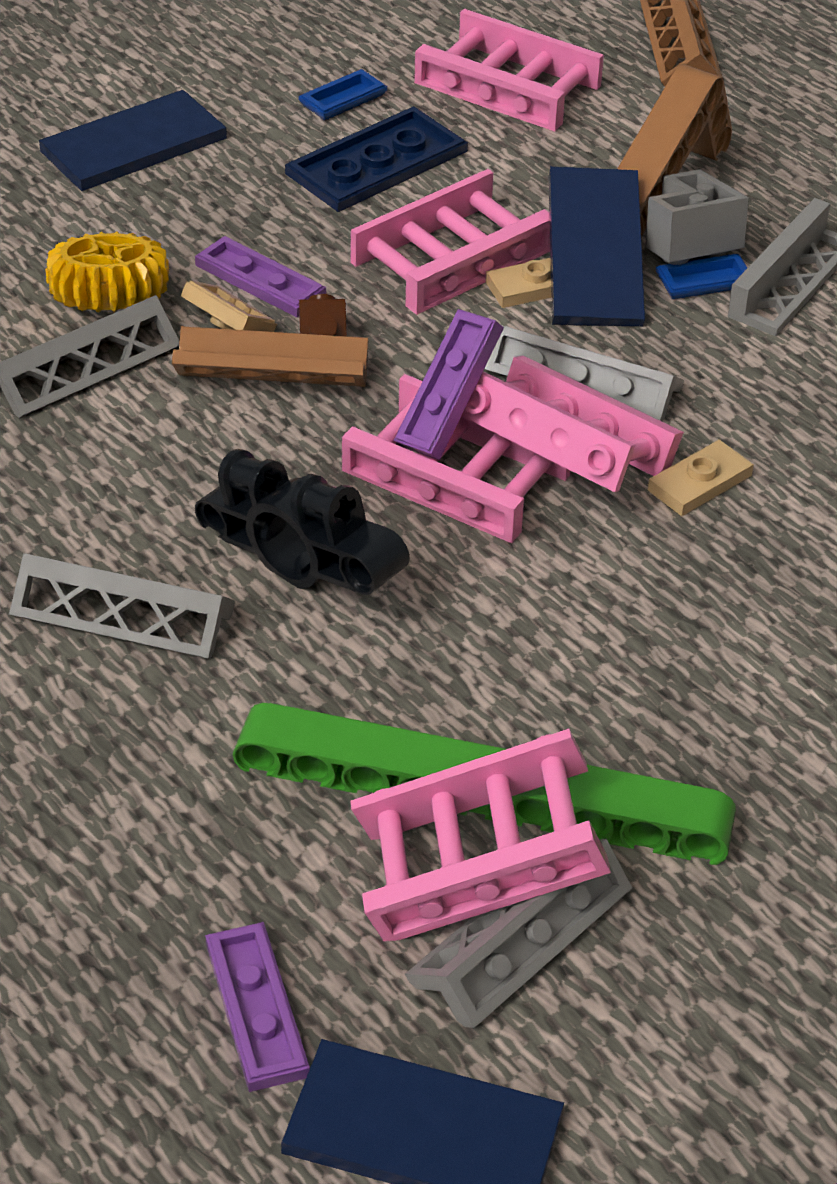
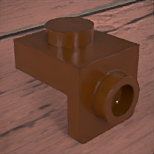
M316 294L308 299L299 300L300 334L347 336L345 299H335L334 296L329 294Z

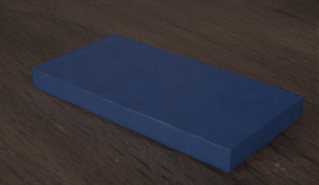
M180 90L39 140L40 152L75 186L84 191L227 138V128L187 92Z
M413 106L285 164V174L334 210L340 212L468 152V142Z
M550 166L548 181L552 325L643 327L645 310L638 170Z
M321 1039L282 1139L281 1154L390 1184H542L563 1115L564 1102Z

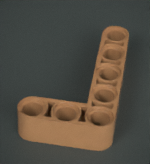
M680 64L675 69L617 168L621 170H638L641 237L647 228L648 199L652 196L662 195L663 176L679 173L690 152L717 161L718 158L716 156L721 151H727L732 136V125L723 77L686 64Z

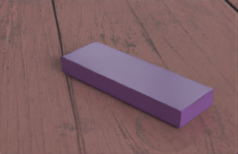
M226 236L195 256V266L297 318L299 317V300L308 299L316 294H326L325 286Z
M460 309L457 310L394 439L396 443L406 449L431 458L441 459L504 329L502 325L496 320Z
M264 922L205 935L206 947L248 1091L252 1092L306 1079L310 1067Z

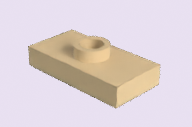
M551 258L531 260L523 264L486 271L485 282L502 308L552 298Z
M191 280L190 282L186 281L181 297L212 315L210 319L212 324L222 329L275 331L277 326L275 320L221 287Z
M719 439L651 477L648 482V491L680 516H683L751 477L754 464Z

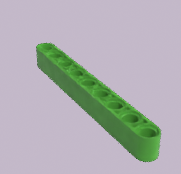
M260 703L250 709L232 756L236 765L246 772L253 768L268 771L266 776L301 783L303 779L321 782V787L357 793V790L374 793L380 789L391 788L506 749L279 704ZM587 765L588 772L567 778L577 824L590 821L598 838L607 839L611 845L634 849L635 845L653 848V853L686 860H691V856L709 859V864L711 865L720 864L728 855L736 806L733 800L723 792ZM545 786L512 796L517 826L522 827L524 822L541 826V831L554 832ZM490 804L469 810V812L484 814L486 820L492 821ZM466 811V812L459 813V814H461V815H466V814H467V811Z

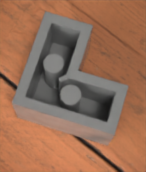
M701 169L663 176L662 195L652 196L648 199L646 248L663 258L664 262L673 265L686 264L689 262V259L701 256H724L727 251L745 248L749 197Z

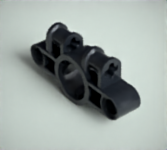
M234 449L223 458L218 472L220 486L195 504V514L203 528L209 526L219 532L221 535L218 537L225 542L257 554L267 569L300 589L311 587L318 580L323 579L359 594L369 595L404 569L410 561L408 548L395 531L366 520L362 498L359 491L354 487L348 485H340L338 487L329 485L322 476L316 474H308L302 478H292L289 480L284 465L279 461L272 459L257 460L253 454L244 449Z

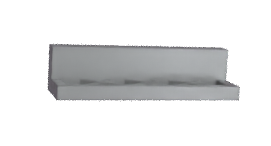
M814 198L732 284L728 311L729 318L777 336L837 270V251L820 253L816 247L821 240L837 246V233L826 229L830 203ZM816 263L819 272L799 274L796 267L797 265ZM796 285L799 291L797 295L779 296L776 288ZM775 307L779 315L772 321L754 314L757 309Z
M157 295L1 361L0 389H2L14 414L20 418L178 348L179 339ZM154 321L164 343L151 347L136 341L138 328ZM113 341L125 346L120 362L113 365L95 358L99 345ZM132 349L140 352L139 354L130 357ZM69 358L85 363L80 380L71 382L55 376L58 363ZM92 367L101 370L90 375ZM28 376L44 381L40 397L26 404L14 383ZM51 385L60 387V389L49 393Z
M503 326L504 329L484 368L508 376L513 358L525 356L662 422L666 416L673 391L680 393L684 384L683 379L674 375L507 326Z
M23 553L9 615L211 659L215 650L221 619L230 620L235 600L217 594ZM33 578L50 581L60 597L58 601L43 611L26 608ZM63 585L73 586L77 588L71 591L70 593H67ZM90 590L100 592L110 609L92 622L83 620L73 601ZM112 595L127 599L117 605ZM139 601L150 603L160 620L142 633L133 631L122 613ZM162 606L177 610L167 616ZM66 607L71 617L55 613ZM188 612L206 615L207 620L201 646L183 642L172 623ZM115 618L121 628L104 624ZM165 628L171 639L154 635Z
M607 839L599 840L607 853L611 873L471 917L405 973L409 983L420 990L441 991L456 1020L464 1027L475 1028L632 889Z

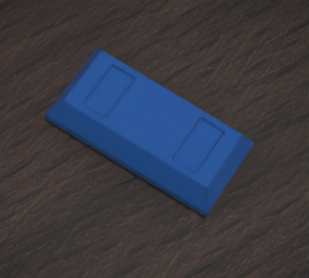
M360 69L300 95L299 101L304 107L325 121L382 96L387 91V86L363 69Z
M739 254L692 260L681 265L666 264L656 266V272L672 299L732 290V284L747 269Z

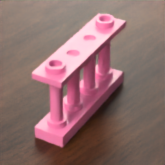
M463 9L460 12L459 40L447 51H443L423 44L415 51L414 83L556 131L563 124L565 96L577 84L595 90L601 87L604 55ZM472 49L490 54L481 63L464 58ZM508 60L525 66L516 75L499 70ZM542 72L560 77L552 87L534 81Z
M486 169L351 229V263L357 267L372 259H379L406 281L405 306L418 315L485 283L486 271L523 264L550 252L549 212L543 209L520 220L492 199L493 172ZM480 211L502 229L486 235L464 218ZM446 226L466 241L468 245L452 251L430 233ZM412 242L434 260L417 267L395 249Z
M525 356L513 358L506 382L483 371L461 415L613 492L620 490L629 464L652 476L671 467L684 433Z
M406 374L399 379V413L377 436L353 426L342 436V471L510 543H513L522 532L523 497L541 476L547 473L564 481L570 476V470L462 416L442 456L459 438L479 445L482 448L461 471L439 463L437 459L396 445L397 443L394 439L422 383L421 380ZM502 455L525 464L504 489L480 480Z
M570 729L544 735L536 740L391 788L380 789L372 794L350 801L351 810L371 840L380 839L386 885L362 893L364 913L383 941L402 940L611 873L607 853L590 821L579 824L576 821L567 778L588 772V767ZM545 786L554 832L520 842L512 796ZM490 804L497 850L465 860L457 814ZM435 822L442 867L409 878L403 832Z

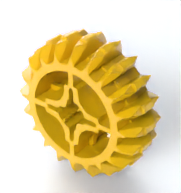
M118 231L106 234L100 232L95 235L85 233L83 237H71L67 239V242L58 243L54 249L48 252L47 268L45 269L46 283L49 284V293L53 294L54 300L63 303L64 306L69 308L77 306L81 311L92 309L96 310L97 313L102 310H111L115 313L118 309H125L155 295L159 299L161 294L167 291L169 281V260L166 258V250L161 247V243L154 240L151 241V238L147 236L137 237L134 233L119 234Z

